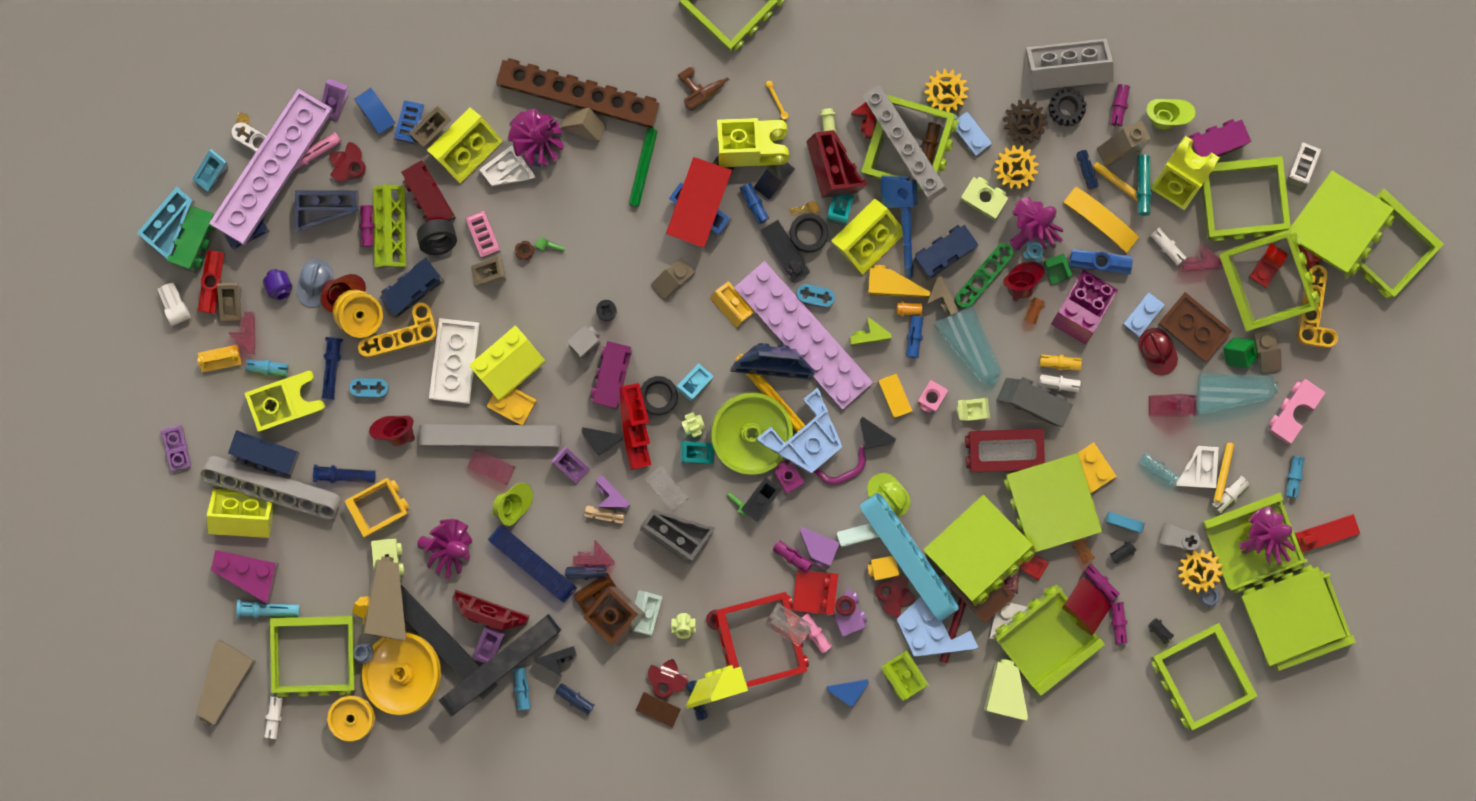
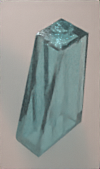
M973 306L934 323L935 328L982 383L987 381L988 384L1000 380L998 376L1002 374V371Z
M1200 373L1198 375L1197 415L1201 416L1271 399L1274 397V394H1277L1278 382H1275L1274 376Z

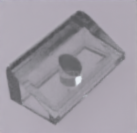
M779 603L776 604L765 623L767 627L798 646L806 639L812 624Z

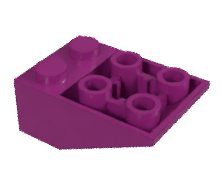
M1083 269L1051 325L1086 345L1118 289Z

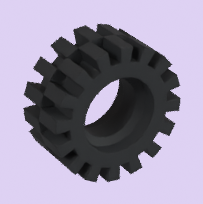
M1064 88L1061 91H1057L1049 104L1050 117L1052 116L1053 121L1058 122L1060 126L1065 125V127H1068L1069 125L1074 126L1076 123H1079L1086 112L1084 96H1081L1079 91L1076 92L1072 88L1070 90ZM1064 100L1072 101L1075 104V112L1071 115L1063 114L1060 110V103Z

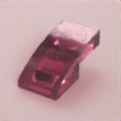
M475 449L467 468L508 485L515 466Z

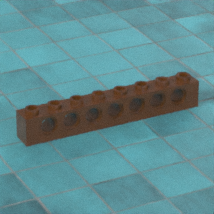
M508 58V61L502 60L496 80L498 87L578 109L590 108L596 114L647 128H654L660 104L653 97L645 96V98L637 97V93L625 91V93L618 92V88L606 85L604 88L597 86L598 83L595 81H578L576 76L569 74L566 77L558 75L559 72L547 69V72L539 70V66L528 64L527 66L520 65V61ZM516 73H525V78L522 81L515 80ZM536 78H544L545 83L542 86L534 85ZM556 83H563L565 85L561 92L553 89ZM576 88H582L584 94L581 97H575L573 91ZM597 93L604 96V99L599 103L592 100L593 96ZM615 99H621L624 103L622 107L615 108L612 106V102ZM635 104H640L643 107L640 113H634L631 109Z

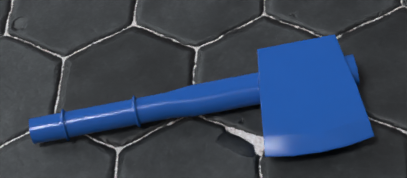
M882 175L881 198L883 205L886 208L901 207L905 277H913L911 207L918 205L917 181L909 179V176Z

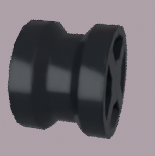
M602 300L598 303L596 312L601 320L611 321L616 317L617 308L612 301Z

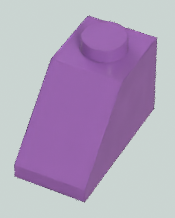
M802 527L800 533L810 558L815 560L813 564L825 568L826 565L830 566L840 543Z

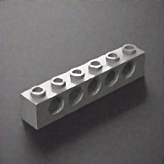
M878 85L862 95L927 198L931 201L948 189L883 88Z

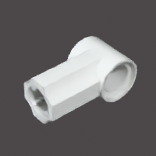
M174 282L165 284L157 289L171 326L191 318Z

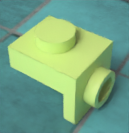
M988 398L958 400L956 412L959 420L990 419Z

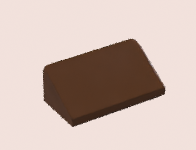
M607 573L606 578L596 579L574 593L573 596L586 614L608 587H616V585Z
M643 692L636 711L673 727L681 708Z

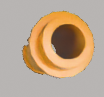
M901 301V303H897L896 314L901 317L904 315L921 316L922 303H904V301Z

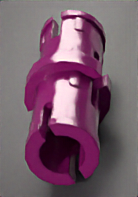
M1123 84L1117 85L1116 98L1112 102V107L1114 108L1110 124L1116 126V121L1118 127L1123 126L1125 110L1128 109L1129 85H1124V87H1122Z
M361 205V224H359V229H361V247H374L373 229L375 224L373 223V205Z
M778 540L774 545L772 551L786 559L787 563L795 565L804 573L811 569L813 562L803 557L797 549H792L781 540Z
M1090 564L1082 572L1110 602L1120 595L1108 582V578L1103 576L1093 564Z
M1124 602L1111 603L1113 616L1111 626H1114L1115 644L1128 643L1126 624L1128 623L1125 620Z

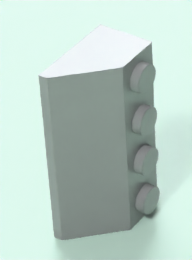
M1107 38L1026 47L1032 90L1113 82V59Z

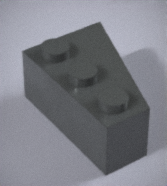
M1024 377L1021 379H1005L996 400L1007 402L1015 406L1014 408L1022 409L1054 426H1064L1073 406L1067 402L1068 399L1059 394L1054 396L1050 394L1051 390L1040 385L1037 388L1032 385L1033 381Z
M652 509L640 527V531L689 565L715 529L712 526H705L695 521L678 518V516Z

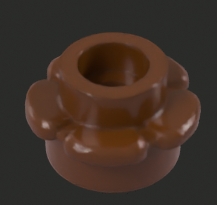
M522 241L515 246V255L519 260L524 259V261H528L532 258V254L535 253L534 246L529 241Z

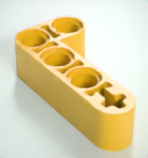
M1315 265L1307 272L1310 271L1313 274L1318 271V275H1321L1316 280V285H1312L1313 290L1319 294L1320 303H1318V308L1313 310L1315 314L1314 320H1308L1305 313L1299 315L1296 339L1305 346L1328 349L1337 343L1338 335L1332 329L1319 327L1327 281V270L1321 265ZM1312 275L1313 281L1315 283L1316 277ZM1305 288L1301 305L1309 302ZM1304 330H1308L1311 333V340L1307 341L1302 337ZM1323 334L1331 336L1332 341L1330 344L1323 342Z
M425 303L416 304L412 310L415 325L365 338L359 342V353L365 358H374L434 341L437 337V328L431 308ZM420 308H426L428 311L424 318L417 316V311ZM426 327H430L433 330L432 335L428 338L422 335V331ZM408 332L412 333V341L409 343L403 342V335ZM386 338L393 339V345L390 348L383 347V341ZM378 340L380 351H378L377 347L371 348L370 353L363 351L366 348V344L376 346L375 341Z

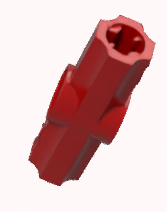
M207 250L204 273L201 278L199 312L216 314L218 303L217 283H222L221 277L225 253ZM215 277L216 284L213 287H208L207 280Z

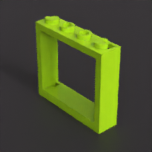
M678 0V3L731 53L734 49L737 51L745 43L743 40L748 35L752 36L759 29L757 25L762 20L766 22L773 14L771 11L776 6H782L785 0H770L731 41L690 3L692 0Z
M887 95L893 105L947 119L933 163V168L940 176L941 171H944L947 165V160L945 159L947 151L950 152L953 146L951 138L953 132H957L958 117L950 112ZM877 120L861 172L866 176L881 180L882 175H895L875 170L886 134ZM917 182V190L924 192Z
M1283 156L1219 162L1210 173L1217 174L1276 168L1282 224L1215 230L1208 176L1201 186L1207 239H1213V242L1225 241L1226 237H1233V240L1245 239L1246 235H1253V238L1266 237V233L1277 234L1289 230L1291 224Z
M1382 189L1375 197L1393 207L1394 215L1430 248L1392 289L1360 261V268L1358 270L1364 274L1363 278L1369 284H1375L1379 288L1378 292L1384 298L1389 297L1392 299L1434 256L1444 243L1387 190Z
M1292 229L1222 251L1219 254L1246 332L1316 310L1319 306L1320 297L1318 292L1313 290L1312 283L1314 281L1310 271L1307 272L1305 264H1307L1305 254L1303 252L1300 253L1298 247L1300 240L1297 233H1293ZM1287 238L1309 302L1255 319L1233 255Z
M355 616L270 618L271 693H277V697H287L289 692H297V696H310V692L318 691V696L331 695L330 691H339V695H351V690H356V659L354 658ZM348 625L349 684L280 686L279 627Z
M1216 623L1151 657L1153 660L1151 664L1155 673H1160L1163 679L1160 681L1165 692L1169 691L1172 699H1170L1172 706L1175 710L1179 709L1182 715L1180 721L1185 729L1189 728L1190 731L1258 697L1220 623ZM1213 633L1245 696L1194 722L1162 659Z

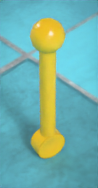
M767 81L765 86L770 90L781 112L780 117L786 120L788 113L784 111L773 89V82Z

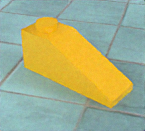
M874 265V268L869 270L868 295L930 297V291L895 271L886 269L885 265Z

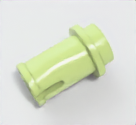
M833 108L822 109L820 116L822 117L823 130H834L837 133L834 120L836 112L833 111Z

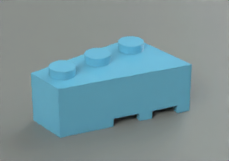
M176 186L137 234L164 257L168 258V255L173 256L176 247L174 242L176 238L179 239L182 224L194 201Z

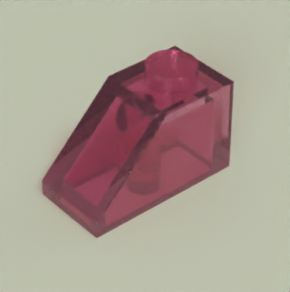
M1169 394L1149 396V416H1196L1197 395Z

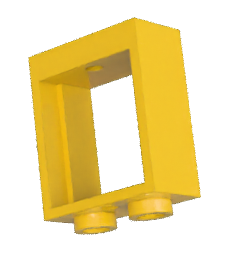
M386 478L344 501L363 537L367 538L409 515L407 510L410 507L405 498L401 499L397 492L400 489L395 480L391 481L390 478ZM387 486L401 512L369 528L356 502Z

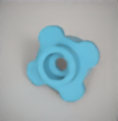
M1034 240L1033 242L1027 241V249L1023 253L1024 258H1031L1036 262H1041L1045 249L1042 248L1040 243L1034 242Z

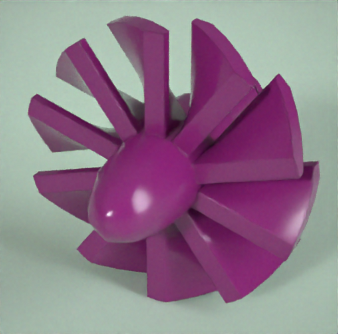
M538 109L522 111L509 124L511 127L508 134V142H513L514 153L517 157L524 151H527L523 154V157L530 166H534L535 150L539 154L538 164L544 167L548 166L549 163L543 153V149L550 154L553 162L559 157V154L550 148L548 142L561 150L564 149L560 138H550L551 134H562L557 120L554 121V118L550 115L537 113Z
M1030 197L1020 199L1015 204L1012 214L1017 216V226L1019 229L1021 228V231L1010 240L1011 246L1019 250L1027 241L1033 242L1037 237L1043 249H1047L1044 240L1055 249L1056 244L1054 240L1060 243L1063 241L1052 230L1063 232L1061 227L1052 223L1057 212L1055 207L1048 206L1043 208L1042 202H1032Z
M1272 507L1256 510L1249 518V522L1252 523L1249 533L1251 539L1240 542V550L1246 548L1242 551L1245 555L1256 550V553L1259 555L1261 550L1265 549L1267 564L1271 565L1272 553L1278 566H1281L1280 554L1285 557L1287 562L1291 561L1283 545L1295 551V547L1287 539L1292 534V527L1282 524L1283 515L1273 512Z
M453 518L439 521L440 525L429 533L434 537L433 539L421 536L417 543L418 548L425 549V552L431 551L433 553L429 558L427 567L430 569L435 560L439 558L435 575L440 577L441 569L445 564V578L448 579L452 575V561L457 574L462 572V561L460 558H464L467 561L470 560L467 545L472 543V538L466 531L468 526Z

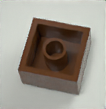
M608 587L583 618L611 645H621L646 614L619 588Z

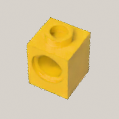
M893 556L870 560L871 564L867 565L869 576L874 577V581L899 576L897 562Z

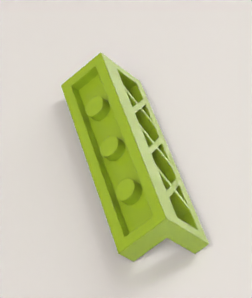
M387 184L374 186V268L406 267L405 186ZM391 190L398 191V200L396 202L391 197ZM394 210L398 213V220L396 222L392 219V212ZM394 230L399 234L397 242L392 238ZM395 250L399 254V262H393V252Z

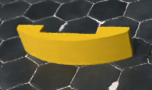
M1075 187L1063 203L1076 214H1080L1110 238L1111 242L1125 253L1139 239V236L1124 222L1078 187Z

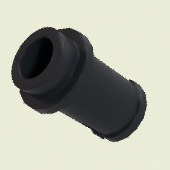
M1125 541L1123 546L1110 553L1116 565L1131 554L1135 555L1134 552L1137 550L1131 541Z
M1155 618L1148 625L1149 631L1154 632L1164 644H1167L1168 640H1171L1174 636L1162 624L1161 619Z

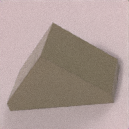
M437 105L420 119L409 134L425 147L452 118Z
M590 108L569 110L560 129L599 143L606 125Z
M500 256L471 266L475 286L506 280L503 261Z

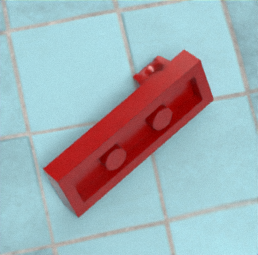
M1352 514L1297 532L1295 536L1303 553L1360 534L1355 516Z

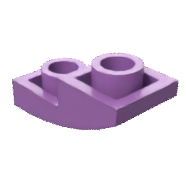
M182 425L161 429L171 471L190 467L191 461Z

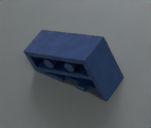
M959 225L948 231V236L937 238L932 242L931 247L928 249L923 248L915 254L913 262L926 281L978 247V243L965 225L962 227Z

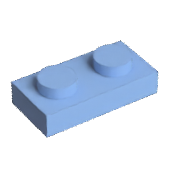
M968 112L957 119L959 121L957 134L975 157L992 144Z
M1148 292L1123 325L1140 337L1165 304Z

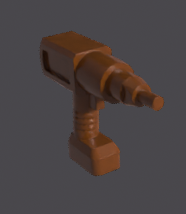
M692 66L679 73V79L692 92L691 95L684 99L686 108L693 111L708 101L710 97L717 93V90L724 86V83L729 78L726 77L713 84L710 83L703 88L701 84L696 85L691 80V77L695 74Z

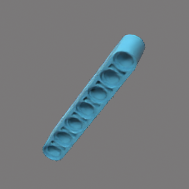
M876 493L861 503V511L938 620L943 621L959 609L957 602L884 497Z

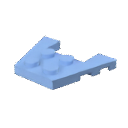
M818 388L802 400L816 417L786 443H784L772 427L756 439L762 445L810 474L842 448Z
M942 576L940 579L942 580L946 588L949 590V592L952 594L949 585L943 580L945 576ZM922 597L917 599L897 619L914 657L979 649L971 631L951 640L943 622L934 616Z

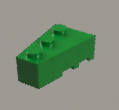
M191 206L182 224L179 239L176 238L174 242L176 247L173 256L168 255L166 261L193 273H196L197 269L200 270L204 258H202L204 250L207 251L211 243V239H209L211 231H215V228L209 224L215 214Z

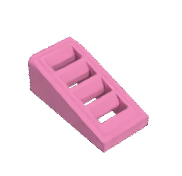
M485 211L465 218L481 258L500 250ZM481 219L484 220L483 223H480L475 226L472 225L473 222L479 221ZM487 227L486 231L476 234V230ZM490 235L491 238L479 242V238ZM493 242V246L482 250L481 246Z

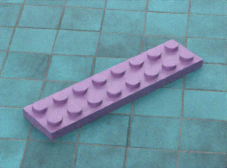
M297 89L209 224L245 246L333 112V109L302 90Z
M765 261L734 287L784 345L796 349L815 370L813 378L842 410L873 383Z

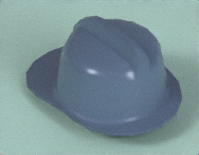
M313 259L304 264L301 269L296 294L299 301L307 307L321 305L320 295L325 283L333 279L332 268L326 261Z

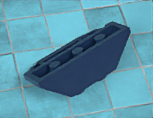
M759 343L752 347L730 368V372L808 380L815 375V370L796 349H792L788 345L772 347L767 343Z

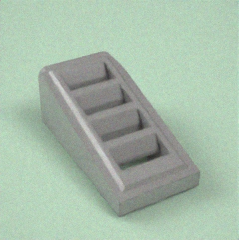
M1302 142L1287 183L1301 189H1306L1321 149ZM1303 151L1314 155V158L1302 154ZM1300 159L1311 163V165L1301 162ZM1297 167L1308 171V173L1298 170Z

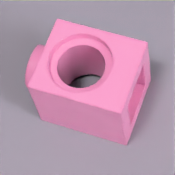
M930 380L917 402L921 404L919 408L929 414L931 411L935 413L948 390ZM928 393L936 394L937 402L929 403L926 400V395Z

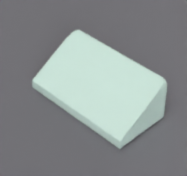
M870 523L837 532L840 547L879 537Z
M641 590L638 591L635 604L646 615L632 631L652 636L663 596Z

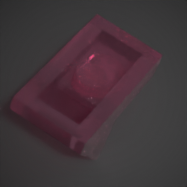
M1203 244L1199 246L1201 260H1198V257L1185 258L1186 261L1181 263V272L1223 268L1221 259Z
M244 312V317H241V329H244V332H229V334L250 354H255V313Z
M594 540V556H590V552H578V556H573L574 565H615L612 557L596 540Z

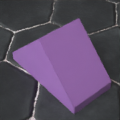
M566 446L551 461L576 484L590 469Z

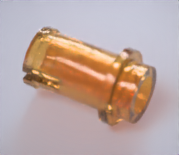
M1033 297V300H1030L1031 305L1024 320L1036 325L1042 308H1045V301Z
M1081 538L1072 542L1074 545L1072 548L1077 550L1083 564H1086L1089 560L1095 559V556H1093L1086 543L1087 539Z

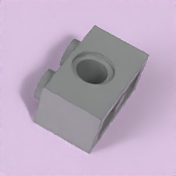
M584 325L567 343L584 360L600 345V336L592 326L588 329Z

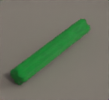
M647 128L629 199V205L634 207L640 206L658 133L654 128Z

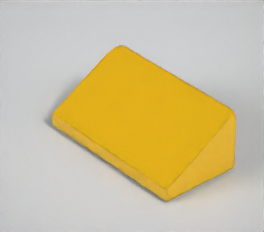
M729 281L717 289L710 297L736 328L755 312Z
M897 373L878 380L893 419L912 412Z

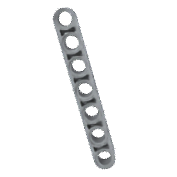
M419 425L420 446L560 447L561 426Z
M211 456L207 459L200 473L201 478L207 483L323 519H333L341 504V498L333 492L216 456Z

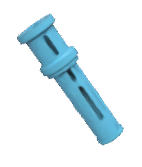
M237 600V618L241 616L254 617V619H258L260 616L299 618L300 604H261L258 600L254 602Z

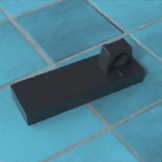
M779 220L761 230L792 283L810 273Z

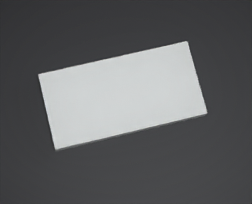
M439 318L429 392L430 400L470 404L474 371L469 365L476 359L480 323Z

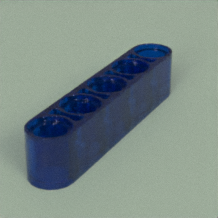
M500 524L487 539L564 604L577 589L574 584L503 525Z

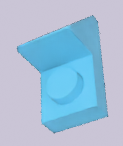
M210 149L192 179L207 192L210 191L220 174L228 170L227 161Z
M698 363L676 386V389L690 401H694L714 376Z

